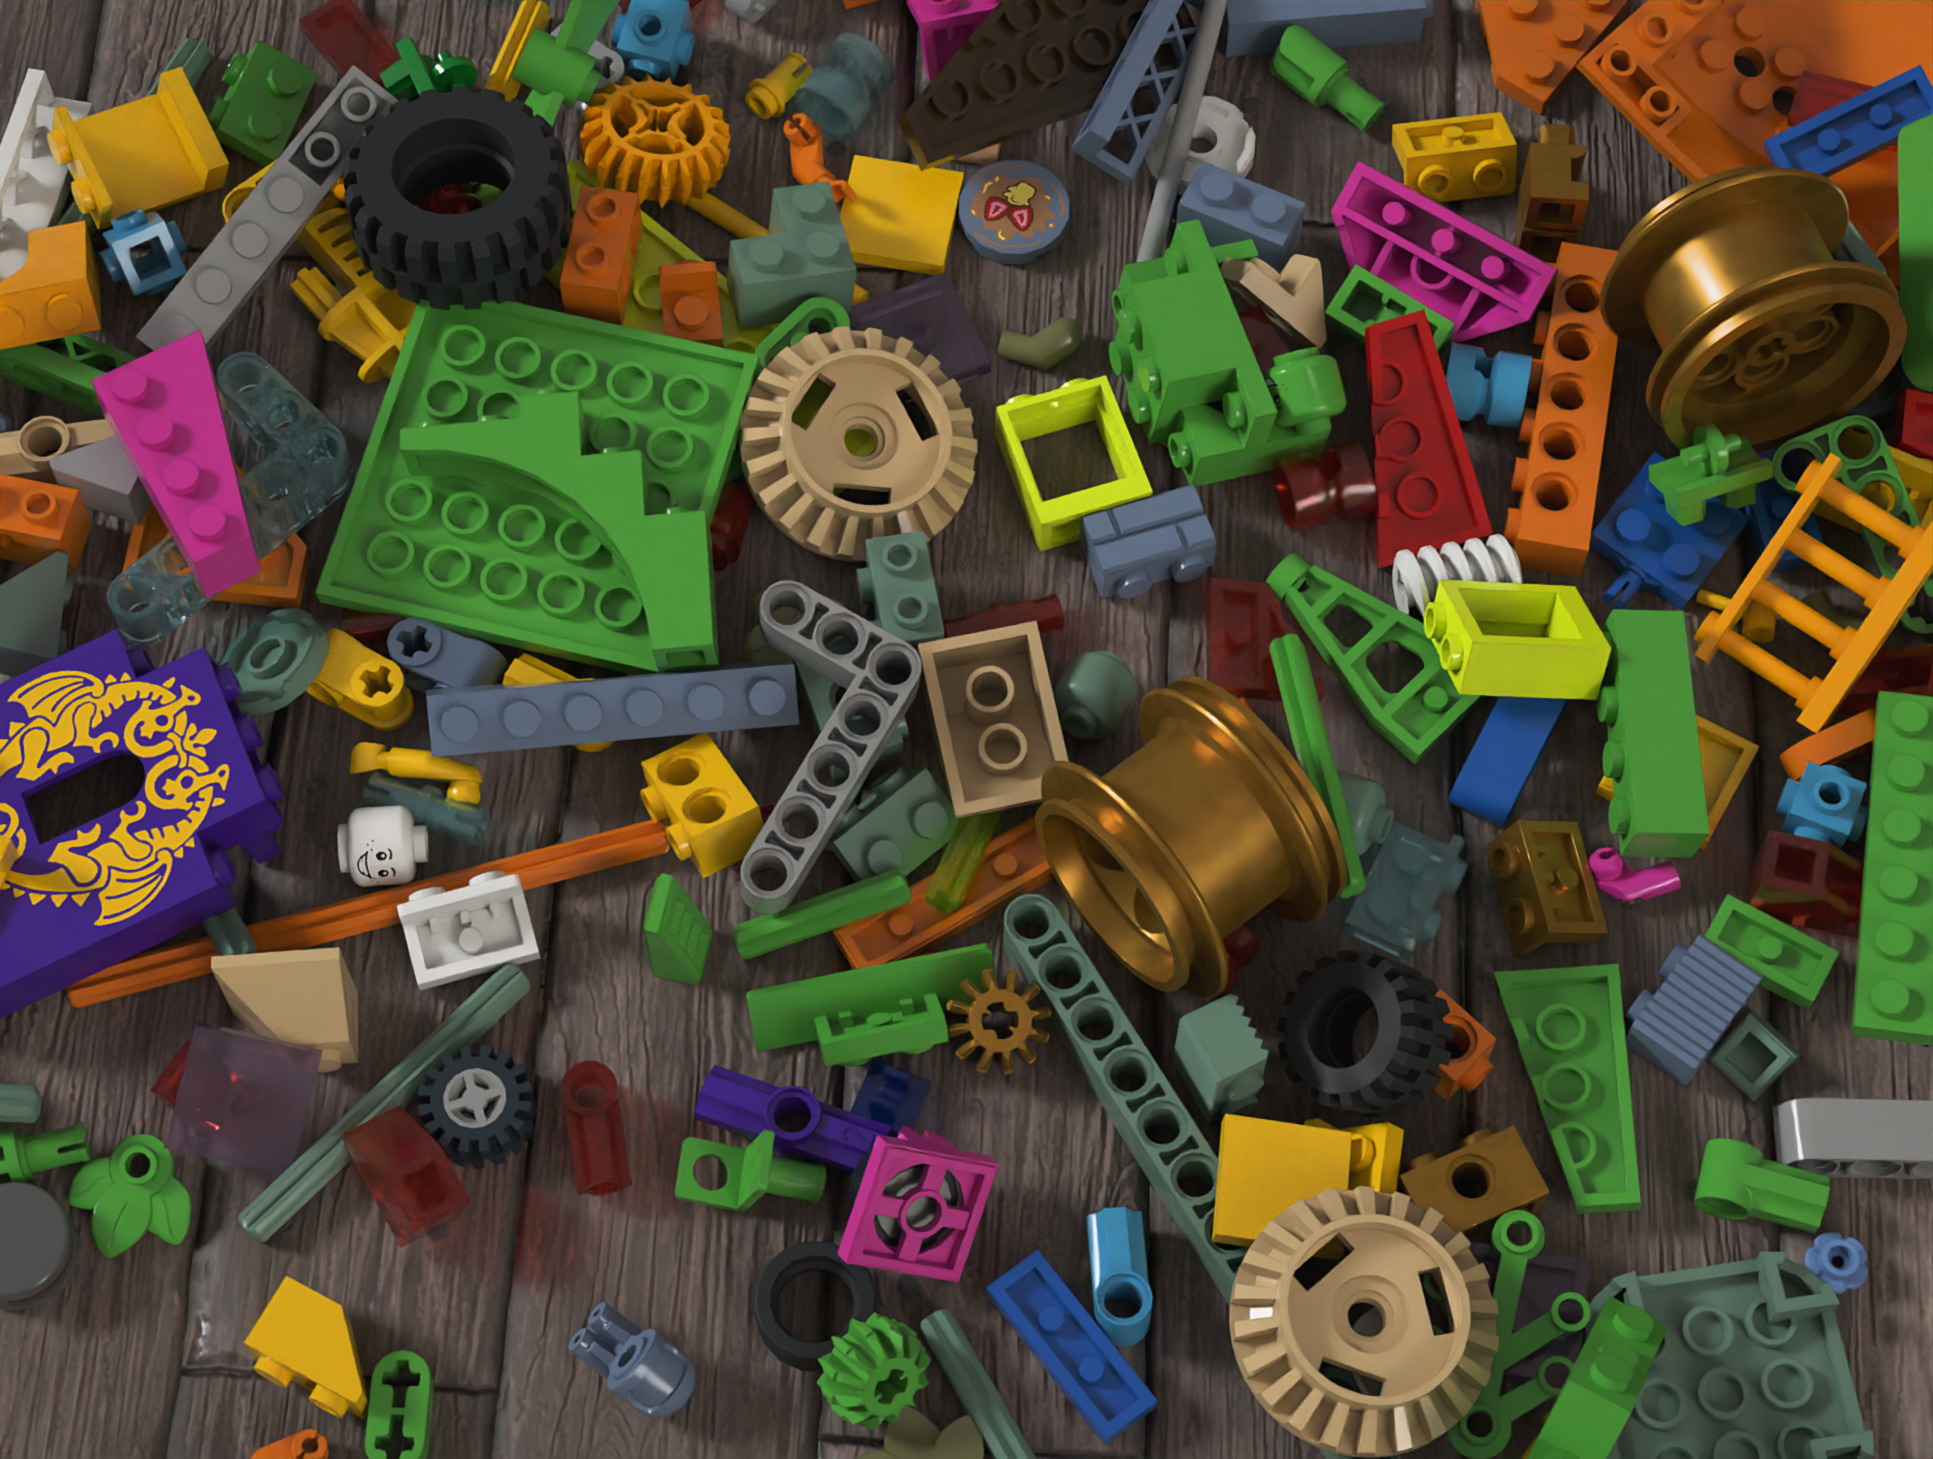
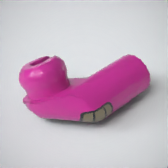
M1607 847L1594 851L1589 859L1596 889L1625 904H1637L1678 890L1681 887L1678 872L1671 860L1637 871L1623 862V858L1618 855L1616 849Z

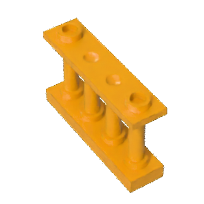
M1831 452L1823 464L1814 459L1807 467L1795 487V490L1802 494L1722 614L1720 615L1712 610L1693 638L1694 641L1700 644L1694 655L1707 664H1710L1717 652L1721 650L1797 699L1795 706L1803 711L1796 721L1815 734L1826 729L1933 572V521L1927 529L1919 524L1912 528L1837 481L1835 478L1844 465L1842 460ZM1821 499L1900 548L1898 555L1906 560L1892 580L1885 575L1878 579L1801 530ZM1786 550H1789L1865 599L1863 605L1869 608L1871 612L1858 630L1850 625L1843 629L1767 580ZM1752 600L1831 649L1829 656L1837 660L1824 681L1817 676L1810 680L1733 630Z

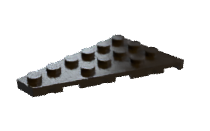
M1001 0L898 120L920 170H927L1091 110L1149 0ZM1183 1L1176 14L1180 30L1196 27ZM1191 38L1184 40L1186 47L1190 42ZM1171 42L1160 44L1153 57L1157 73L1175 70L1177 66ZM1148 86L1137 88L1135 93L1141 92L1149 88Z

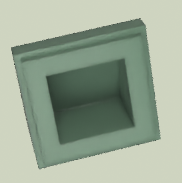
M1753 1012L1749 1013L1707 1059L1755 1102L1802 1056V1053L1760 1014Z

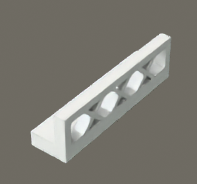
M28 68L0 145V281L16 273L26 263L28 259L29 231L54 227L59 223L71 189V182L74 181L67 164H57L48 144L47 133L52 132L54 109L65 105L73 121L96 114L92 103L54 97L47 75L43 70Z

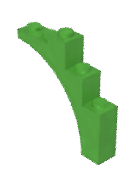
M547 388L536 392L535 395L518 396L519 418L509 419L501 415H487L479 418L476 422L449 424L444 421L430 420L420 423L417 427L400 428V451L411 476H460L503 484L546 501L582 524L612 553L635 587L647 617L652 652L659 673L720 668L712 538L705 510L694 511L687 507H672L663 510L660 514L650 515L648 473L641 450L630 451L622 447H609L600 450L597 454L588 455L586 416L578 391L567 392L563 389Z
M1608 1296L1527 1459H1606L1635 1406L1648 1377L1646 1375L1668 1326L1652 1319L1643 1309L1634 1305L1624 1304Z

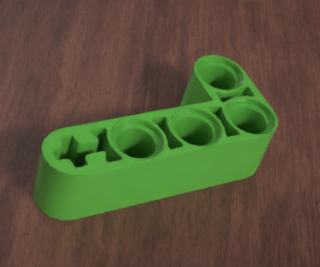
M1860 415L1844 417L1787 441L1774 454L1773 479L1778 487L1788 494L1802 495L1795 490L1797 483L1791 482L1782 473L1781 464L1787 455L1797 451L1806 452L1813 459L1823 464L1831 452L1839 457L1844 465L1835 478L1837 481H1840V483L1861 495L1864 487L1871 483L1879 482L1886 484L1895 495L1894 507L1888 513L1912 528L1917 524L1921 525L1882 431L1868 417ZM1857 428L1868 433L1872 441V450L1869 455L1858 460L1848 459L1842 455L1838 449L1837 441L1844 431ZM1857 522L1880 578L1882 575H1885L1892 580L1899 569L1893 568L1885 560L1884 547L1888 541ZM1933 572L1930 575L1931 580H1927L1921 588L1926 599H1933ZM1915 598L1908 608L1915 604ZM1908 610L1905 611L1899 620L1903 628L1913 634L1927 635L1933 633V623L1926 625L1922 617L1911 619Z

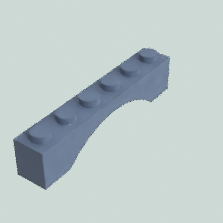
M788 659L724 664L719 665L720 668L604 679L479 685L426 690L432 757L798 725L795 665Z

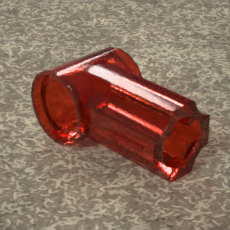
M582 1061L574 1064L566 1071L561 1081V1097L566 1116L577 1194L599 1196L617 1193L623 1188L632 1186L618 1083L614 1073L605 1064L598 1061ZM589 1085L599 1086L608 1093L606 1099L600 1105L593 1108L582 1107L573 1100L580 1089Z

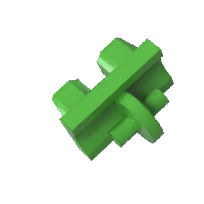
M1712 423L1695 428L1693 431V446L1681 449L1680 456L1649 466V481L1664 495L1667 513L1682 526L1703 520V517L1706 515V499L1717 496V499L1727 508L1735 509L1756 503L1758 483L1773 478V462L1769 458L1763 459L1759 457L1745 436L1739 437L1735 432L1723 436L1716 425Z

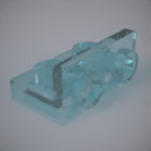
M1394 821L1365 880V889L1361 894H1358L1345 920L1342 931L1409 962L1419 942L1430 947L1445 914L1435 908L1443 892L1455 895L1469 865V862L1460 859L1465 838L1454 834L1449 845Z

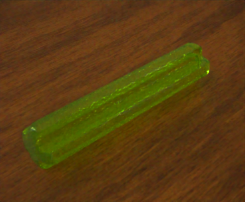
M1004 810L960 818L925 893L926 902L935 906L937 912L947 914L951 909L956 910L960 907Z

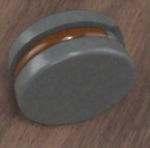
M28 1183L0 1184V1309H30L52 1299L69 1282L78 1263L79 1237L72 1219L59 1201L48 1191Z

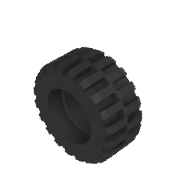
M453 86V92L438 93L437 88L422 91L420 93L421 98L409 102L407 98H404L392 104L389 108L390 114L386 117L381 114L377 115L365 127L366 136L360 135L355 140L349 151L350 160L344 166L343 175L344 195L354 241L364 266L373 271L374 278L389 290L393 291L397 287L398 295L416 304H419L421 299L428 300L431 308L450 310V305H464L465 310L482 309V302L496 299L497 304L513 299L515 297V290L523 287L527 291L542 280L541 270L544 269L549 272L562 257L561 248H564L569 243L572 230L571 218L573 216L565 152L561 141L554 136V129L542 116L538 114L534 116L533 108L513 98L511 102H507L503 93L486 88L483 93L472 92L469 86ZM477 182L491 185L504 191L490 204L467 213L438 214L415 206L419 200L430 192L454 183Z

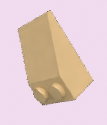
M1037 621L918 644V655L921 659L922 669L920 681L955 819L1043 802L1041 779L1044 769L1054 761L1062 760L1069 762Z

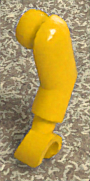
M368 742L357 744L351 752L350 774L384 769L389 774L397 777L426 778L450 783L447 790L448 803L458 805L479 804V786L483 784L480 771L474 765L447 756L432 757L431 751L393 747L388 752L386 751L387 746Z

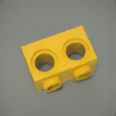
M708 733L699 734L641 762L648 787L640 790L643 803L655 823L664 820L668 825L666 827L667 837L674 852L681 861L690 858L702 877L706 878L744 859L764 826L759 805Z

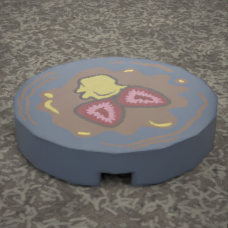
M1003 160L984 166L968 179L959 196V227L963 236L965 233L966 238L971 241V247L981 256L1001 264H1026L1036 261L1037 255L1044 254L1048 250L1051 253L1061 244L1069 228L1070 199L1062 182L1047 168L1025 160Z

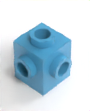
M631 0L627 15L618 14L612 31L611 46L616 47L617 53L623 59L626 72L630 76L643 81L648 73L654 81H658L659 78L667 80L671 77L672 82H674L679 64L688 65L695 42V34L689 32L692 24L689 1Z
M136 209L124 213L111 221L113 229L102 233L108 249L99 252L113 284L123 280L134 296L143 293L144 296L160 293L172 287L176 283L175 278L187 273L180 255L187 253L188 250L174 221L165 224L164 220L155 211L145 214L143 209ZM148 240L150 248L145 256L137 258L130 254L131 247Z
M1808 762L1799 781L1788 778L1783 787L1775 812L1784 815L1775 842L1833 864L1845 841L1850 840L1857 843L1868 818V808L1861 806L1860 803L1867 783L1852 778L1850 773L1840 767L1833 765L1820 766Z

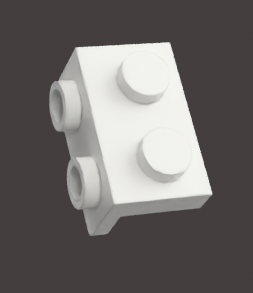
M504 871L486 872L470 879V886L445 892L443 887L422 889L411 894L408 897L409 902L397 906L420 991L495 971L506 963L517 965L540 959L518 874L506 876Z

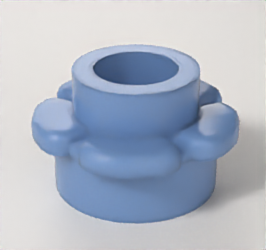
M1826 1232L1819 1235L1814 1241L1815 1246L1806 1251L1805 1267L1823 1283L1829 1281L1835 1294H1841L1849 1289L1856 1290L1867 1278L1868 1268L1864 1264L1867 1259V1253L1862 1244L1855 1238H1843L1838 1232ZM1832 1258H1840L1843 1261V1266L1840 1268L1835 1267L1832 1264Z

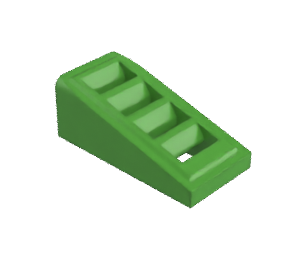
M660 873V876L655 881L643 926L651 972H653L654 977L697 984L702 978L712 939V930L705 917L673 875Z

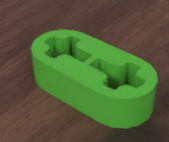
M406 1350L391 1352L384 1356L375 1366L371 1379L365 1436L366 1454L369 1459H390L386 1451L381 1450L380 1447L381 1444L392 1443L395 1422H403V1435L408 1444L414 1445L412 1450L402 1451L399 1459L427 1458L434 1397V1380L424 1359L414 1352ZM408 1368L414 1380L420 1381L419 1386L408 1387L405 1408H397L396 1393L392 1386L387 1385V1381L398 1379L400 1370Z

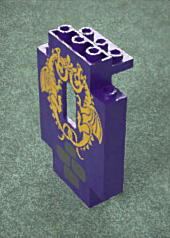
M115 629L0 684V835L10 838L18 852L0 892V1019L203 923L212 915H219L236 907L237 903L229 884L237 881V876L224 850L240 843L258 864L281 854L273 832L280 830V824L284 822L276 800L284 797L282 786L270 764L261 765L255 749L263 746L264 743L250 714L246 712L241 715L235 699L243 695V690L235 672L228 662L218 665L204 647L155 670L153 662L143 645L139 644L133 647L119 630ZM126 754L140 759L144 765L145 779L142 789L134 799L111 812L42 844L26 797L110 757Z

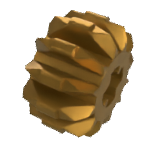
M991 968L982 971L981 978L985 991L984 994L980 992L972 981L965 979L959 984L962 993L971 1001V1004L967 1005L957 1000L947 1002V1011L952 1014L965 1016L964 1023L947 1026L948 1037H955L966 1033L969 1040L958 1047L955 1055L960 1060L968 1057L976 1048L981 1050L976 1062L977 1072L986 1073L991 1066L993 1055L997 1054L1002 1074H1011L1014 1071L1011 1050H1014L1023 1062L1031 1064L1036 1060L1034 1051L1024 1042L1026 1038L1037 1043L1048 1042L1049 1033L1043 1029L1031 1027L1032 1020L1049 1017L1051 1011L1048 1006H1041L1033 1010L1029 1009L1027 1002L1035 998L1040 992L1039 986L1035 983L1026 987L1020 995L1014 993L1019 982L1018 971L1010 970L1004 978L1002 989H998L994 970ZM991 1004H998V1009L1002 1014L1011 1013L1013 1017V1027L1004 1028V1031L1008 1034L1004 1039H997V1034L994 1030L983 1029L982 1016L991 1015V1012L987 1009Z

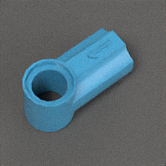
M1127 1207L1104 1208L1100 1212L1087 1215L1086 1217L1094 1302L1093 1320L1114 1346L1126 1347L1134 1345L1143 1339L1150 1326L1153 1295L1148 1281L1142 1212L1129 1210ZM1125 1299L1133 1302L1138 1307L1139 1312L1133 1317L1126 1319L1117 1318L1110 1314L1106 1306L1114 1300Z

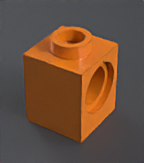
M1440 989L1435 996L1445 999L1450 1009V1013L1443 1017V1021L1453 1025V1039L1445 1041L1453 1042L1463 1053V1056L1460 1058L1450 1059L1448 1066L1440 1063L1436 1072L1442 1079L1434 1091L1447 1102L1461 1087L1468 1093L1472 1092L1491 1072L1494 1065L1489 1061V1057L1497 1039Z

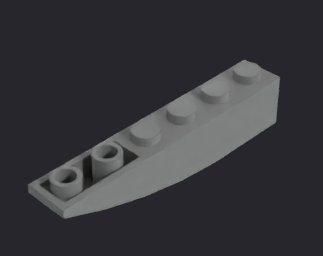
M353 65L137 334L136 338L151 351H155L201 329L208 351L343 179L344 166L350 160L349 151L355 140L360 135L366 136L365 127L377 115L381 114L386 117L390 114L389 108L398 100Z

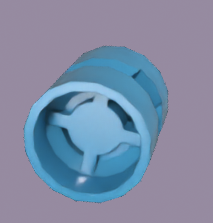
M1451 342L1444 375L1458 420L1469 422L1478 414L1482 415L1486 425L1518 430L1527 395L1532 356L1499 351L1493 358H1489L1482 347Z

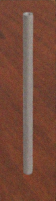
M1205 0L1136 262L1161 258L1228 0Z

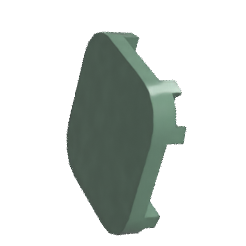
M1761 1251L1756 1259L1644 1276H1636L1634 1270L1612 1278L1610 1283L1589 1304L1591 1308L1590 1320L1586 1327L1578 1333V1356L1608 1296L1624 1304L1634 1305L1643 1309L1652 1319L1668 1326L1646 1375L1648 1377L1635 1406L1606 1459H1872L1875 1456L1873 1430L1865 1431L1834 1312L1840 1303L1830 1282L1823 1283L1807 1267L1785 1258L1786 1252Z

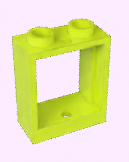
M1106 375L1091 380L1085 378L1074 379L1065 383L1059 389L1035 396L1031 394L1018 395L1008 400L1004 405L996 407L995 437L1040 552L1079 541L1082 516L1153 496L1152 488ZM1095 420L1119 480L1043 502L1020 442Z
M1439 580L1435 600L1428 603L1424 613L1425 635L1427 638H1431L1440 656L1441 666L1444 670L1448 671L1459 694L1597 700L1611 647L1575 586Z

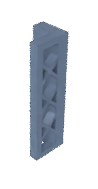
M1149 0L1070 149L1126 185L1133 180L1184 82L1198 26L1180 30L1176 14L1183 0ZM1184 0L1202 12L1205 0ZM1191 38L1190 42L1186 47L1184 40ZM1171 42L1177 66L1175 70L1157 73L1153 57L1160 44ZM1168 82L1163 91L1161 83ZM1148 86L1155 108L1151 114L1134 117L1130 101L1137 88ZM1145 125V127H1144V129H1143V131H1142V133H1141V135H1140L1139 130H1138V127ZM1125 130L1132 151L1126 163L1102 149L1110 141L1115 131Z

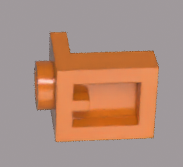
M682 260L672 265L660 266L658 272L664 335L724 348L716 263L713 261Z

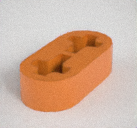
M1876 708L1868 709L1809 736L1784 751L1778 760L1789 779L1798 782L1808 762L1820 766L1833 765L1840 767L1869 753L1870 749H1873Z

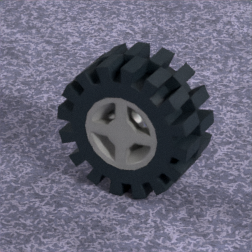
M481 1044L480 1053H473L470 1045L459 1047L462 1056L453 1059L450 1053L447 1052L440 1057L442 1067L439 1070L430 1066L425 1073L428 1084L427 1086L420 1084L418 1092L421 1105H418L419 1115L429 1141L433 1142L436 1151L442 1157L449 1154L452 1162L462 1167L465 1160H470L474 1169L485 1168L484 1160L494 1158L497 1166L506 1162L504 1153L511 1149L515 1155L524 1148L521 1140L522 1137L530 1138L534 1131L532 1118H537V1107L532 1086L520 1062L515 1065L512 1055L504 1050L497 1056L494 1053L493 1047ZM487 1105H488L489 1108H488V1110L486 1111V1113H484V1109H485V1108L487 1107Z

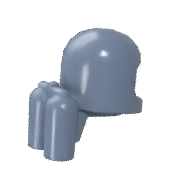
M601 1302L598 1304L588 1318L590 1327L588 1330L586 1328L580 1329L572 1337L568 1349L599 1375L608 1378V1389L642 1415L650 1418H664L679 1411L690 1398L696 1383L695 1369L690 1358L655 1330L647 1329L642 1332L636 1324L607 1303Z

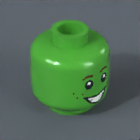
M1318 346L1273 357L1274 367L1269 368L1263 377L1278 412L1274 423L1280 427L1295 426L1297 437L1332 429L1329 417L1340 414L1347 405L1336 359L1330 355H1320Z

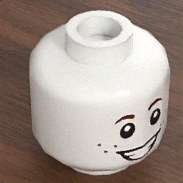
M405 806L364 807L353 810L348 818V824L338 825V857L341 873H350L353 881L362 887L410 883L416 875L417 863L429 861L427 826H415L413 815Z

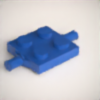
M1654 451L1591 533L1589 546L1608 558L1618 573H1620L1608 591L1603 594L1604 602L1609 606L1619 592L1623 590L1624 592L1612 609H1625L1634 594L1641 588L1642 590L1660 595L1682 611L1751 518L1738 509L1727 508L1716 496L1706 499V515L1702 521L1687 526L1679 525L1667 513L1664 495L1649 481V466L1666 460Z

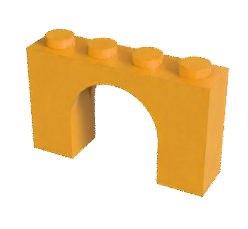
M85 220L28 232V259L26 263L16 273L0 281V350L101 330L100 272Z

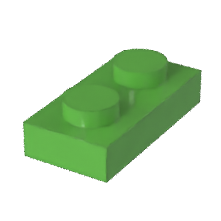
M1729 894L1724 899L1705 937L1763 975L1760 986L1808 1011L1840 953Z

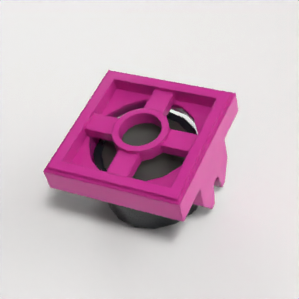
M903 1126L898 1138L877 1134L873 1148L859 1160L851 1175L849 1196L853 1209L837 1254L848 1264L959 1282L999 1164L989 1155L959 1150L951 1141L928 1130H925L924 1135L921 1136L910 1127ZM954 1177L959 1182L962 1194L960 1207H957L958 1191ZM947 1227L950 1228V1230L945 1235H943L935 1244L920 1250V1247L922 1245L932 1242L945 1229H947Z

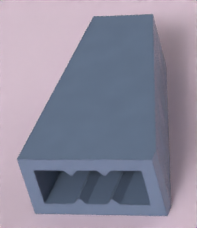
M1228 0L1221 25L1225 57L1275 53L1284 32L1294 24L1304 27L1329 48L1420 41L1424 18L1432 17L1433 0Z

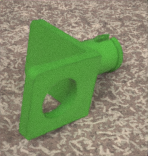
M764 1129L747 1148L688 1137L682 1143L675 1196L679 1200L745 1213L759 1198L763 1197L764 1193L806 1201L809 1204L816 1205L823 1194L826 1166L820 1163L812 1164L774 1156L772 1150L775 1132ZM714 1157L724 1164L727 1171V1180L722 1188L707 1190L696 1182L693 1176V1167L698 1159Z

